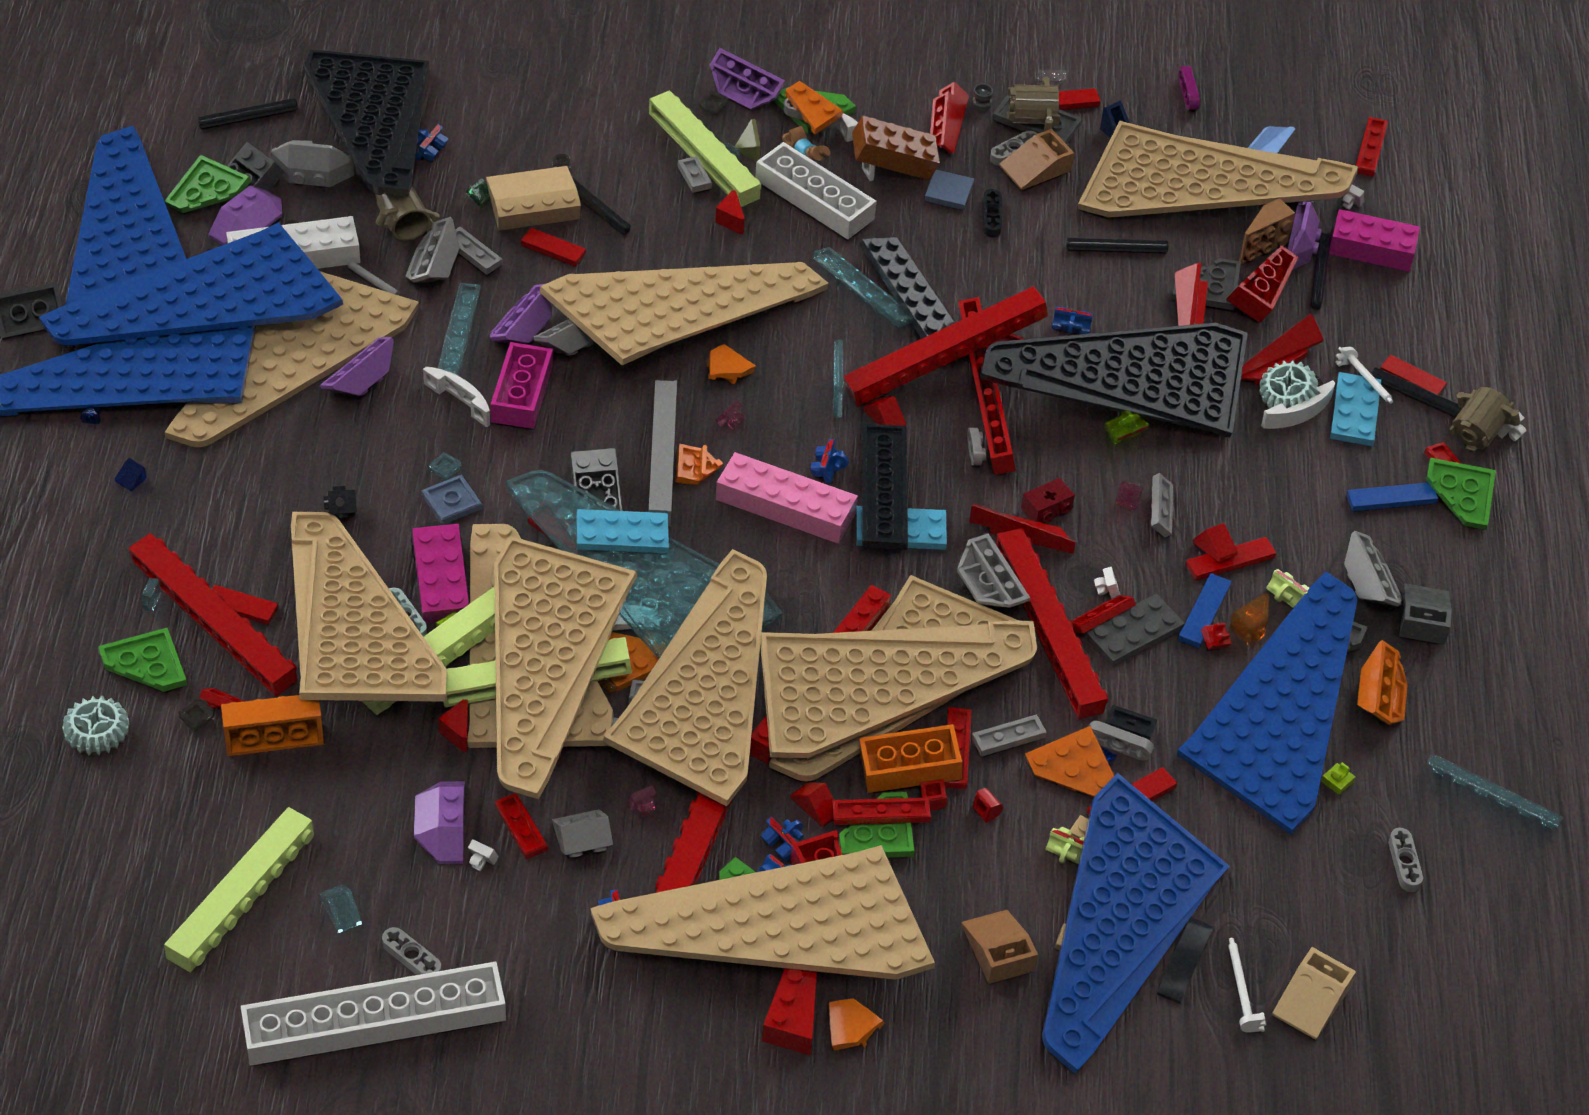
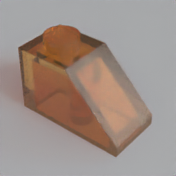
M1264 593L1232 614L1229 628L1246 644H1250L1255 640L1258 641L1266 634L1269 595Z

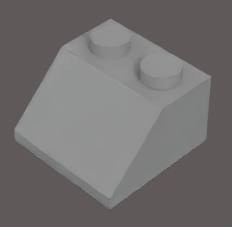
M599 809L552 819L561 852L569 855V857L581 856L583 851L591 849L593 852L605 851L607 846L613 845L608 816Z

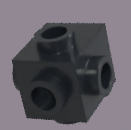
M332 486V491H327L328 496H323L324 510L329 509V514H334L337 518L348 517L347 513L357 512L355 490H346V486ZM339 497L344 500L342 506L336 505V499Z

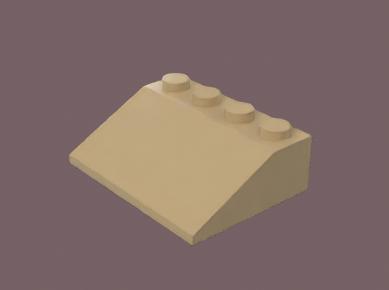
M567 166L486 177L498 231L580 219L581 204L577 188Z

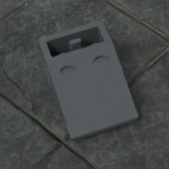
M248 142L244 144L227 165V167L249 176L251 182L248 186L251 185L267 191L272 189L285 173L275 161Z
M616 449L571 452L569 460L576 510L622 511Z
M1404 583L1399 637L1445 645L1451 627L1452 608L1449 591Z

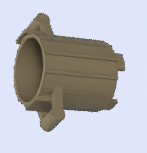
M1043 77L1041 85L1014 84L1013 87H1008L1007 95L1010 96L1009 111L1006 112L1007 120H1012V123L1044 124V131L1052 129L1053 125H1059L1058 86L1050 85L1049 77Z
M411 187L408 197H396L385 194L376 195V204L380 210L376 224L390 229L396 239L403 241L414 240L424 234L425 231L429 232L432 224L438 221L440 217L439 213L425 209L413 187Z
M1480 387L1473 390L1471 394L1459 392L1457 400L1462 410L1452 422L1450 434L1451 436L1455 434L1459 440L1467 445L1465 447L1466 450L1475 452L1477 449L1488 447L1504 424L1518 426L1521 423L1519 412L1515 410L1514 402L1510 403L1505 396L1492 388Z

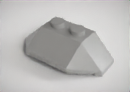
M289 141L278 148H273L271 152L272 160L285 172L282 176L289 183L332 187L355 175V165L351 156L346 155L343 151L331 145Z
M451 217L434 222L431 226L432 229L423 237L415 250L406 273L408 280L414 283H432L449 277L459 251L454 222Z
M570 319L533 337L537 343L553 349L556 353H564L566 356L578 353V349L594 344V340Z
M1354 531L1351 534L1344 565L1348 572L1347 575L1356 589V595L1361 600L1398 607L1401 604L1402 596L1379 550L1373 545V540L1370 536Z
M989 533L969 539L957 572L977 604L1010 608L1030 601L1029 595Z

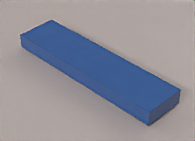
M1428 482L1347 490L1346 494L1352 511L1436 504L1438 500L1436 492Z
M1210 573L1179 635L1178 641L1200 648L1204 640L1201 629L1206 625L1212 624L1232 581Z

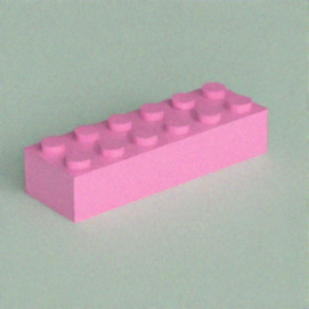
M734 452L716 485V500L838 544L853 520L857 509L858 495Z

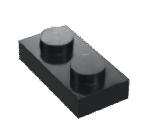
M1112 705L1105 723L1150 740L1157 719Z

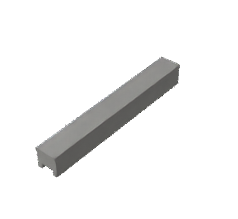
M655 380L649 512L668 513V526H671L677 380Z

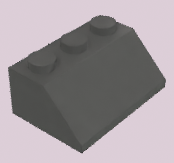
M57 282L0 294L1 338L45 329L40 323L39 317L62 307Z

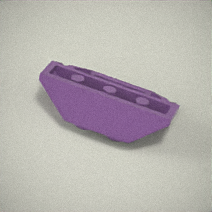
M719 48L710 63L718 93L750 110L775 100L786 83L785 80Z
M251 185L221 207L208 234L209 238L221 245L227 244L226 232L269 227L282 217L281 198L265 189Z
M1298 201L1288 250L1298 256L1293 269L1309 263L1312 254L1316 255L1319 243L1315 242V240L1319 241L1322 229L1318 228L1320 220L1311 202Z
M544 284L534 285L530 289L531 291L524 295L491 331L490 339L492 341L510 344V342L529 344L534 340L533 337L546 326L545 323L551 317L552 303L540 293V287Z
M378 337L372 344L320 385L321 389L344 395L362 396L367 393L368 388L383 379L382 376L389 371L394 343L393 338Z
M465 781L439 782L415 796L414 839L434 857L438 864H463Z

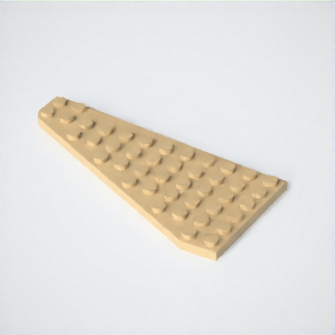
M1119 121L1078 203V209L1105 217H1120L1263 205L1279 198L1284 203L1341 198L1349 192L1356 177L1358 166L1322 158L1311 160L1183 137Z
M796 262L568 274L542 285L540 293L617 362L624 365L673 342L792 300L798 302L827 290L828 282L805 263Z
M320 271L340 295L343 305L312 320L256 325L242 403L188 402L166 429L165 438L192 447H204L214 443L343 367L378 337H394L404 331L417 312L419 302Z
M292 512L291 537L301 676L300 700L446 701V667L339 519L326 512Z
M512 536L509 537L494 562L497 773L500 783L507 790L539 799L554 770L627 594L637 578L636 571Z
M734 549L730 551L712 575L710 583L626 710L603 737V742L725 806L730 803L747 781L767 580L766 569L760 562Z
M993 621L985 625L824 634L761 632L760 645L770 757L810 758L1029 664L1037 650L1033 621Z
M882 845L860 852L613 901L590 908L591 916L601 942L606 947L616 951L896 980L935 968L934 959Z

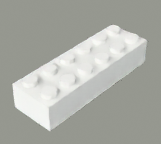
M784 142L756 162L755 178L762 185L846 239L851 238L875 219L876 200Z
M353 216L282 225L317 269L348 265L351 261L356 264L360 263L359 242ZM268 227L226 232L227 243Z

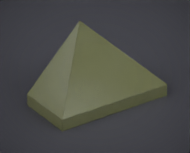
M751 119L733 149L754 161H758L760 159L761 146L756 120Z

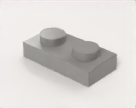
M697 156L678 160V168L692 193L712 188V182Z

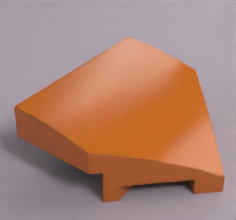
M723 344L714 348L709 353L707 367H709L708 377L712 380L719 379L720 377L725 378L731 384H735L737 377L741 378L754 373L756 365Z
M679 444L677 448L675 482L698 485L720 469L724 463L720 459L716 460L707 451L706 445H703L701 449Z
M855 999L829 1002L831 1043L835 1051L859 1046L860 1044L865 1048L868 1038L877 1028L880 1029L884 1025V1021Z

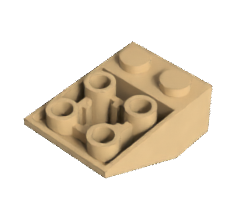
M1311 947L1272 1012V1016L1316 1040L1350 990L1356 971Z

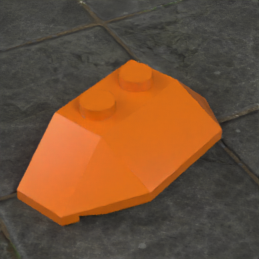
M1382 640L1361 669L1357 705L1390 725L1404 721L1408 684L1404 668L1399 660L1401 658L1400 652Z

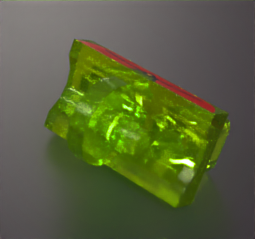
M1127 410L1122 412L1120 417L1106 422L1104 427L1109 433V439L1116 445L1125 438L1139 435L1140 432L1148 429L1149 424L1137 413L1132 414Z

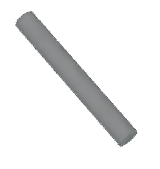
M351 261L348 264L350 270L379 289L396 295L400 294L398 290L355 262Z

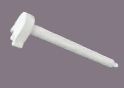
M1339 347L1338 349L1341 353L1336 354L1338 360L1335 363L1338 366L1352 364L1386 402L1392 404L1391 395L1357 359V351L1353 347Z
M1229 938L1230 944L1228 946L1244 1015L1239 1021L1241 1030L1243 1032H1264V1026H1266L1264 1013L1252 1014L1238 947L1234 942V938Z

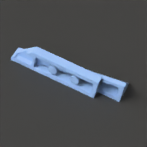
M1266 127L1248 148L1278 153L1295 128Z

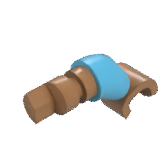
M802 126L791 129L782 136L784 143L814 162L821 161L825 157L830 156V150L827 146H816L807 140Z

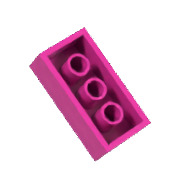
M1339 209L1329 254L1410 272L1420 227Z
M510 342L491 401V422L530 429L535 428L553 368V349Z
M459 524L413 528V546L422 619L425 623L438 622L453 612H459L469 605Z

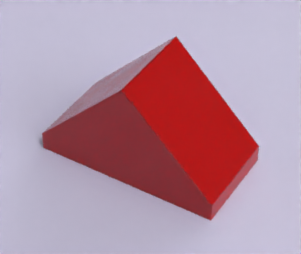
M734 190L716 207L715 223L739 234H744L745 218L736 190Z
M895 396L879 398L863 406V411L876 424L906 426Z
M1225 523L1208 528L1193 539V544L1219 562L1238 555L1237 548Z
M463 699L439 717L438 721L439 733L462 752H467L468 699Z
M808 782L790 795V798L822 828L833 821L832 800L834 798L826 783Z

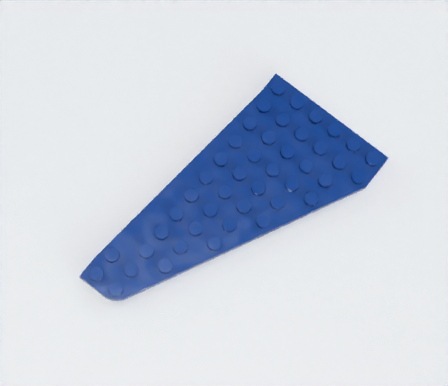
M133 125L102 135L96 144L65 305L186 259L142 142Z
M278 222L254 234L78 301L70 302L65 306L40 316L39 319L56 343L61 345H78L312 320L342 306L343 300Z
M1118 773L1092 800L1042 1032V1039L1046 1049L1074 1074L1089 1060L1213 885L1230 867Z

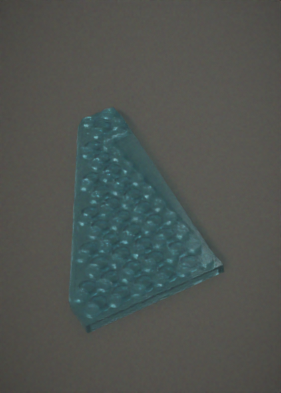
M535 470L507 480L506 488L516 502L560 550L636 571L637 578L627 594L619 615L659 660L710 583L712 575L720 564L669 537L668 553L577 550V509L621 510L547 471ZM766 590L762 627L782 619L783 612Z

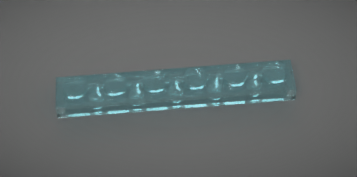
M826 247L814 252L813 259L875 308L878 313L885 316L893 325L899 328L911 323L894 298L832 248Z
M459 283L438 369L448 371L457 376L460 375L481 292V285Z
M1430 755L1426 763L1432 766L1430 770L1440 775L1447 773L1453 776L1452 780L1460 785L1465 786L1467 783L1474 786L1476 793L1486 797L1490 794L1497 798V803L1505 807H1509V805L1519 808L1518 813L1528 818H1531L1533 815L1541 819L1539 823L1548 828L1559 827L1564 819L1563 816L1438 755Z

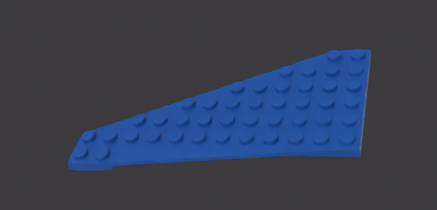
M256 326L106 341L1 374L0 416L18 415L19 412L173 402L242 403Z
M1327 572L1312 584L1307 591L1308 593L1304 594L1194 734L1177 751V755L1290 835L1296 831L1315 809L1357 605L1355 592Z

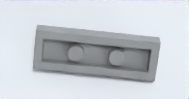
M462 227L455 229L459 245L458 253L487 275L502 265L501 257Z
M1158 473L1152 479L1151 526L1166 538L1172 535L1173 484L1162 474Z
M1037 714L972 733V741L981 757L1046 738V730Z

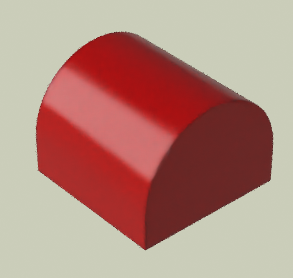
M944 779L920 782L922 798H929L930 810H940L947 805Z
M983 788L977 791L972 808L988 823L1000 815L1003 805L988 788Z

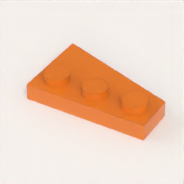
M801 81L796 82L785 91V96L796 111H800L803 115L805 123H809L814 135L843 116L842 109Z

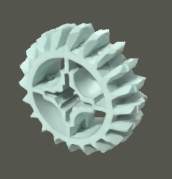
M1284 360L1282 365L1275 363L1274 368L1268 367L1267 373H1263L1260 380V395L1263 402L1267 403L1269 409L1281 403L1286 408H1290L1296 404H1302L1303 401L1308 402L1310 398L1315 397L1318 393V380L1315 378L1314 371H1310L1309 366L1303 367L1302 362L1296 365L1293 360L1287 364Z
M103 695L100 699H95L92 696L91 700L88 701L83 698L81 704L74 702V709H68L67 715L64 716L63 733L67 743H70L72 749L77 748L80 754L84 751L89 756L92 752H96L98 755H100L101 751L109 753L111 747L118 749L119 743H124L125 736L128 735L129 719L127 718V712L119 702L114 703L112 698L105 700Z

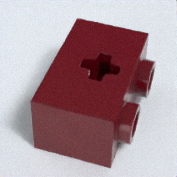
M1057 478L1023 493L1021 509L1032 521L1049 522L1052 518L1061 514H1067L1073 509L1075 494L1061 478Z

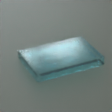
M835 340L833 416L842 417L843 340Z

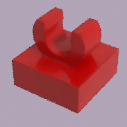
M1225 622L1206 625L1201 629L1208 650L1228 648L1231 645L1230 634L1226 631Z

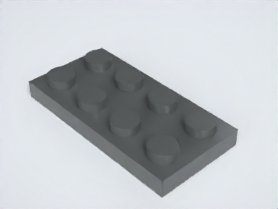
M1010 95L1004 98L993 113V120L1020 131H1035L1038 134L1044 132V124L1012 123V120H1007L1006 112L1009 111ZM1059 110V125H1053L1052 129L1067 144L1080 127L1082 118Z
M1156 593L1130 609L1085 632L1084 637L1113 667L1181 631L1185 623Z

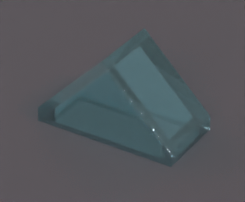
M340 884L319 893V897L338 933L362 924L349 887Z

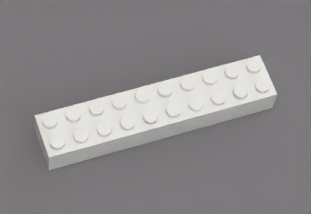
M497 962L241 1005L250 1066L506 1021V1004Z

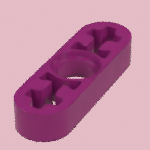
M1180 66L1178 77L1187 110H1198L1200 98L1191 66Z

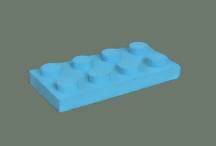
M1339 372L1330 439L1373 446L1380 395L1363 376Z
M857 506L856 546H862V506ZM907 508L908 548L946 550V510Z
M577 509V550L668 553V513Z

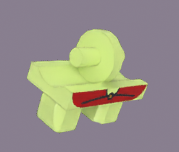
M1276 569L1266 589L1275 595L1274 599L1281 602L1283 600L1294 608L1304 594L1308 593L1309 587L1294 581L1293 576L1288 572L1283 573Z
M1064 827L1059 829L1053 828L1045 850L1060 856L1059 862L1062 864L1066 860L1079 864L1084 837L1078 839L1071 836L1070 830Z

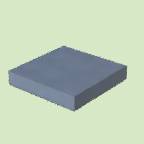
M935 170L924 201L964 210L974 184V178Z
M462 474L421 490L422 497L440 522L449 523L482 509L481 501Z

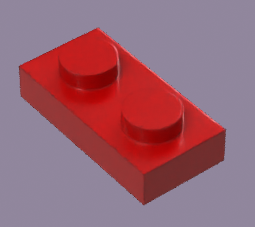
M213 687L202 689L199 697L207 701L206 704L213 708H220L221 704L231 702H245Z

